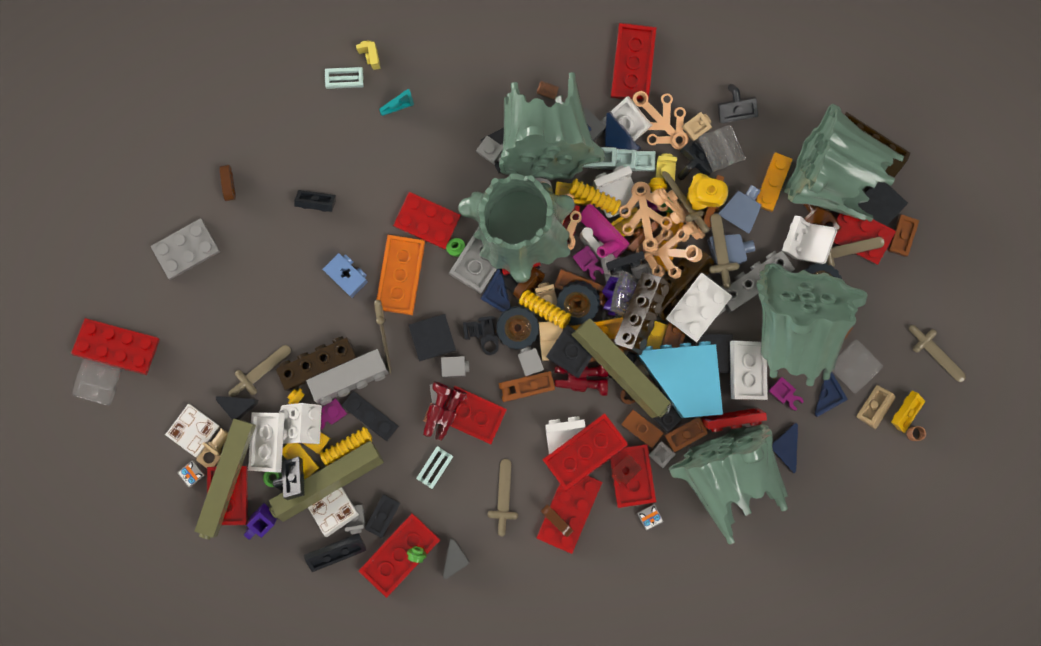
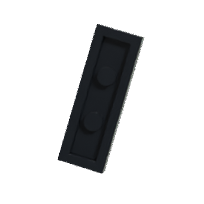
M355 391L350 394L342 405L344 409L387 442L399 427Z
M358 533L305 554L304 558L310 570L315 572L367 550Z

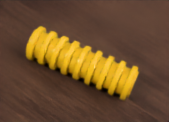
M577 178L572 181L568 194L571 195L573 193L574 197L579 196L580 200L585 199V202L589 201L590 205L595 204L596 208L601 207V210L605 209L607 213L611 212V215L617 213L621 200H615V197L611 198L609 194L605 195V192H599V189L595 190L593 186L589 187V184L585 185L583 181L579 182Z
M526 290L520 297L519 304L521 306L529 308L530 311H534L535 314H539L540 317H544L545 320H549L551 323L554 322V325H559L561 329L568 325L571 314L566 313L565 310H561L549 301L546 302L544 298L541 299L540 296H536L530 290Z
M362 427L361 431L357 430L356 434L352 433V436H347L346 440L342 439L335 446H330V449L326 448L325 452L321 451L320 457L325 466L339 460L367 442H372L373 438L368 429Z

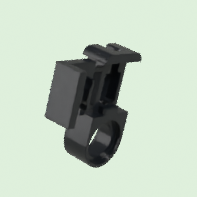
M494 316L479 318L478 322L481 321V323H477V321L463 322L465 340H471L470 337L477 336V339L483 337L480 338L483 352L486 355H494L498 352V336H495L493 327ZM488 341H493L496 344V349L493 352L485 350V344Z

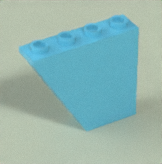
M710 341L699 342V346L683 343L678 348H672V345H661L660 349L654 350L653 346H646L641 355L637 354L639 360L681 418L723 415L716 344L711 345Z

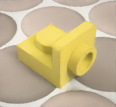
M367 40L356 45L359 54L366 53L367 64H371L373 70L381 69L375 42Z
M667 153L658 156L655 178L665 179L662 172L666 171L675 181L677 157Z

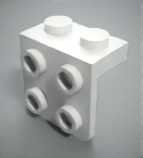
M623 165L613 169L614 172L608 175L606 173L597 175L593 181L595 190L599 189V192L603 191L605 195L609 194L611 198L615 197V200H621L620 207L626 205L631 199V189L634 185L631 179L632 171L630 166L624 168ZM639 201L637 202V204H636L634 207L640 206V205H639ZM605 209L603 210L607 218L619 215V209L614 215H611V212L607 213Z
M794 216L782 251L793 259L824 264L830 253L837 229L810 224L801 216Z
M306 403L282 405L279 413H285L283 444H320L322 405Z
M579 416L570 417L568 422L562 423L560 419L549 420V424L545 425L549 454L582 431L585 427L584 419L580 420Z

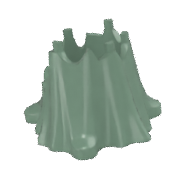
M569 73L568 97L565 103L563 102V96L560 95L555 97L556 103L552 107H547L544 100L534 98L528 103L526 96L520 94L518 83H511V93L504 97V140L499 162L501 173L508 175H532L534 178L544 177L549 180L557 178L572 179L575 174L583 171L582 166L600 163L605 160V151L593 142L590 135L575 73Z
M831 104L819 126L815 127L805 139L797 159L795 171L789 178L784 193L788 194L787 200H790L792 203L819 206L871 222L873 215L866 213L858 206L859 203L869 201V198L862 190L866 186L875 188L877 182H885L892 185L895 178L889 176L885 170L893 164V158L902 162L904 156L863 132L842 113L839 106Z
M510 174L505 179L494 178L485 193L473 192L470 197L462 199L458 205V210L463 217L474 219L479 223V229L473 236L483 243L480 256L490 261L494 268L507 270L516 282H527L531 277V270L534 264L539 262L551 264L557 258L570 255V249L567 245L569 232L563 226V220L574 210V200L568 195L553 194L552 188L548 183L539 182L532 175Z
M779 264L765 265L764 270L760 271V280L757 281L756 286L763 312L761 355L767 360L770 368V377L776 378L778 370L786 368L791 375L805 374L807 377L806 385L808 386L814 385L815 379L822 370V379L829 380L832 370L835 369L845 336L856 323L855 315L858 311L857 308L866 304L868 294L861 289L848 286L842 279L832 277L827 273L811 274L805 270L799 273H791Z
M760 424L751 427L742 425L741 428L732 429L719 438L710 439L689 448V451L684 455V460L669 467L673 478L684 479L688 482L726 538L728 544L735 542L732 537L733 531L731 525L735 522L731 510L732 502L739 506L746 516L752 513L749 508L750 498H762L766 492L770 499H775L781 511L788 509L785 502V497L788 494L772 448V431L768 425Z

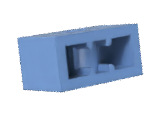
M338 253L323 270L353 298L368 283L365 279L367 275L360 268L356 270L351 265L353 261L346 254L342 256ZM345 270L351 275L349 278L343 274Z

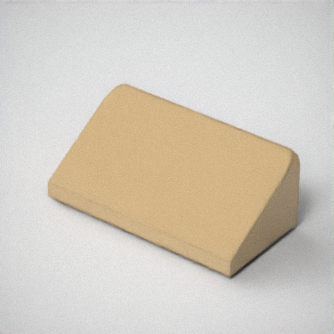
M876 385L856 417L876 429L894 402L895 395Z

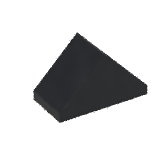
M216 396V401L232 420L233 418L241 419L259 401L256 399Z

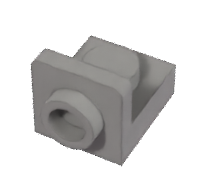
M486 136L477 148L476 153L495 165L497 161L500 162L503 144L500 145Z
M363 504L354 506L359 515L345 524V532L350 531V534L362 533V529L366 527Z

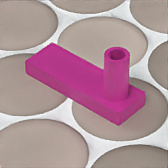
M589 204L581 213V222L586 227L591 228L596 238L604 244L597 248L598 256L604 258L611 253L616 258L621 256L630 243L593 205Z

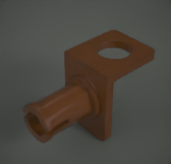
M803 204L809 212L804 218L806 222L826 226L828 222H832L837 232L841 229L830 211L819 206Z

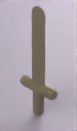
M663 171V177L690 213L686 215L685 220L687 222L695 221L703 233H708L709 227L701 218L705 215V211L703 209L693 210L691 203L670 174Z
M713 214L710 221L718 265L710 266L709 271L710 273L721 272L723 286L728 289L731 287L729 271L738 270L739 264L736 262L729 263L722 218L719 214Z
M876 237L832 247L826 261L827 265L834 267V258L881 248L885 243L884 239Z
M375 300L376 323L380 325L387 368L391 375L392 369L383 325L386 319L384 318L381 301Z
M915 325L909 326V331L919 340L913 347V351L918 353L925 348L956 381L963 382L966 378L965 373L932 341L937 331L931 329L924 335Z
M283 345L246 376L241 370H237L235 376L239 379L240 383L229 391V396L235 397L245 388L251 395H255L257 389L253 384L290 355V347Z
M503 459L500 462L497 511H489L487 514L489 518L499 519L498 535L501 537L506 534V519L516 520L518 518L517 512H509L512 466L509 459Z

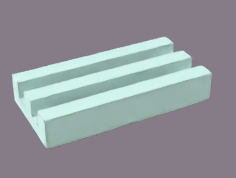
M363 68L325 69L326 89L364 87ZM359 73L356 76L329 77V74ZM359 80V82L329 83V81Z
M437 446L416 479L433 489L454 456ZM440 452V457L425 479L422 478L437 453ZM444 456L448 457L432 483L428 482Z

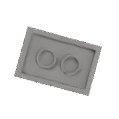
M201 218L151 246L169 280L220 253L219 248Z
M472 236L450 270L449 275L482 294L497 268H494L490 261L480 256L483 243Z

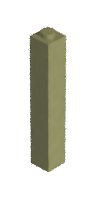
M590 318L584 321L571 334L651 418L662 417L668 411L667 406L671 402Z
M233 418L194 531L200 533L199 537L210 540L211 537L218 536L256 426L255 424Z
M369 441L304 480V496L286 500L283 498V493L269 500L271 504L270 512L274 518L284 522L339 488L344 487L383 464L384 461L376 446Z

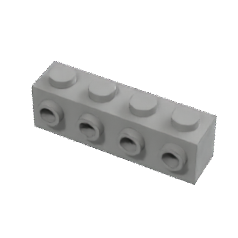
M773 251L766 256L767 261L762 264L758 261L750 267V272L745 274L743 271L734 277L736 281L731 284L730 288L726 289L723 285L721 286L722 289L732 295L731 299L724 306L728 313L759 293L756 283L760 280L759 274L760 271L764 270L765 265L774 263L781 265L789 272L795 270L783 251L779 253Z
M376 349L306 380L314 401L318 405H326L332 402V399L335 397H344L350 394V391L353 389H362L371 381L384 379L385 375L389 374L381 353Z

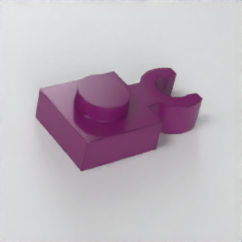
M588 245L572 256L583 272L587 269L589 270V276L594 281L596 280L593 275L595 270H599L602 275L604 274L603 269L595 265L599 260Z
M780 377L768 390L781 404L787 401L789 408L793 411L797 410L793 405L795 400L801 404L804 402L801 397L793 395L796 389L783 377Z
M337 398L321 408L323 415H321L320 430L325 428L327 422L333 425L347 415V412Z

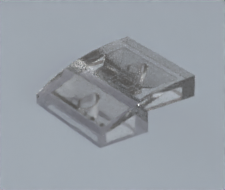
M731 125L721 127L698 137L713 172L745 160Z
M626 271L621 273L616 283L611 303V311L623 318L639 279Z
M856 338L838 356L835 369L832 371L856 394L884 366Z
M83 359L72 395L110 406L117 390L116 384L123 369Z

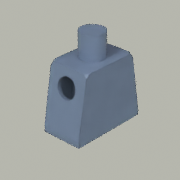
M753 185L749 187L746 194L738 190L718 214L747 233H750L761 208V204L755 201L761 190Z
M740 234L725 235L729 263L736 262L740 265L747 261L746 253L755 251L753 240L742 242ZM711 236L707 239L712 260L718 265L714 239Z

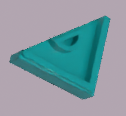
M410 89L405 90L379 109L381 116L413 106L414 102Z

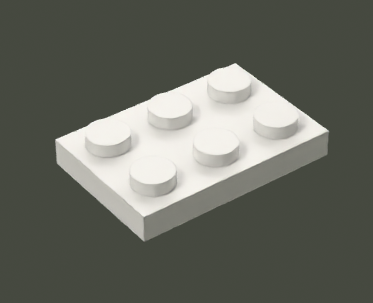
M701 273L667 316L666 320L697 342L731 299L732 295Z
M730 341L731 399L768 400L767 360L761 355V342Z
M252 412L251 423L256 426L250 441L248 471L281 472L285 413Z

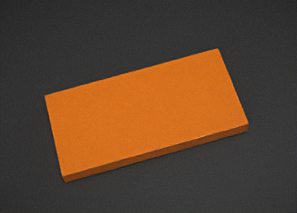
M387 235L376 299L381 301L383 311L413 316L425 240Z

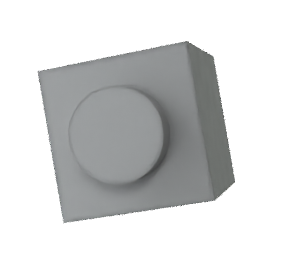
M530 346L520 350L521 354H518V358L525 377L544 371L536 348L532 349Z
M464 356L441 357L443 378L466 377V372H469V361H465Z

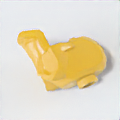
M697 173L693 176L692 183L688 188L687 199L691 203L693 210H701L706 207H720L728 197V186L723 181Z

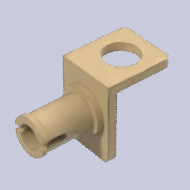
M221 428L212 442H203L202 445L205 448L196 460L206 468L215 467L219 462L222 453L221 448L226 442L228 432ZM208 452L213 453L215 456L212 463H206L204 460V456Z

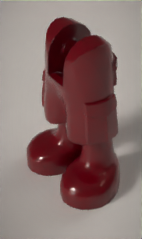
M587 365L578 379L561 367H555L554 373L568 374V380H554L555 387L578 392H586L587 388H592L599 391L601 396H607L608 379L587 380L586 378L587 376L608 377V372L601 365L588 368Z
M434 382L432 389L437 393L436 403L430 404L423 435L430 438L436 424H439L435 439L442 441L457 415L455 411L456 406L466 398L467 393L458 388L452 387L451 389L445 384ZM450 395L449 403L447 407H444V404Z

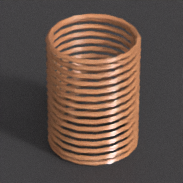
M541 81L537 94L555 100L559 86Z
M921 426L910 427L906 435L911 441H921L926 437V431ZM915 428L920 432L918 439H915L913 436Z

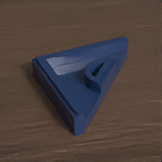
M607 112L605 147L641 150V147L633 140L623 125L616 120L612 112Z
M497 269L481 300L504 312L506 309L511 308L502 271Z
M832 372L830 379L823 381L815 411L816 417L848 400Z
M794 423L772 444L774 453L792 473L796 472L797 423Z

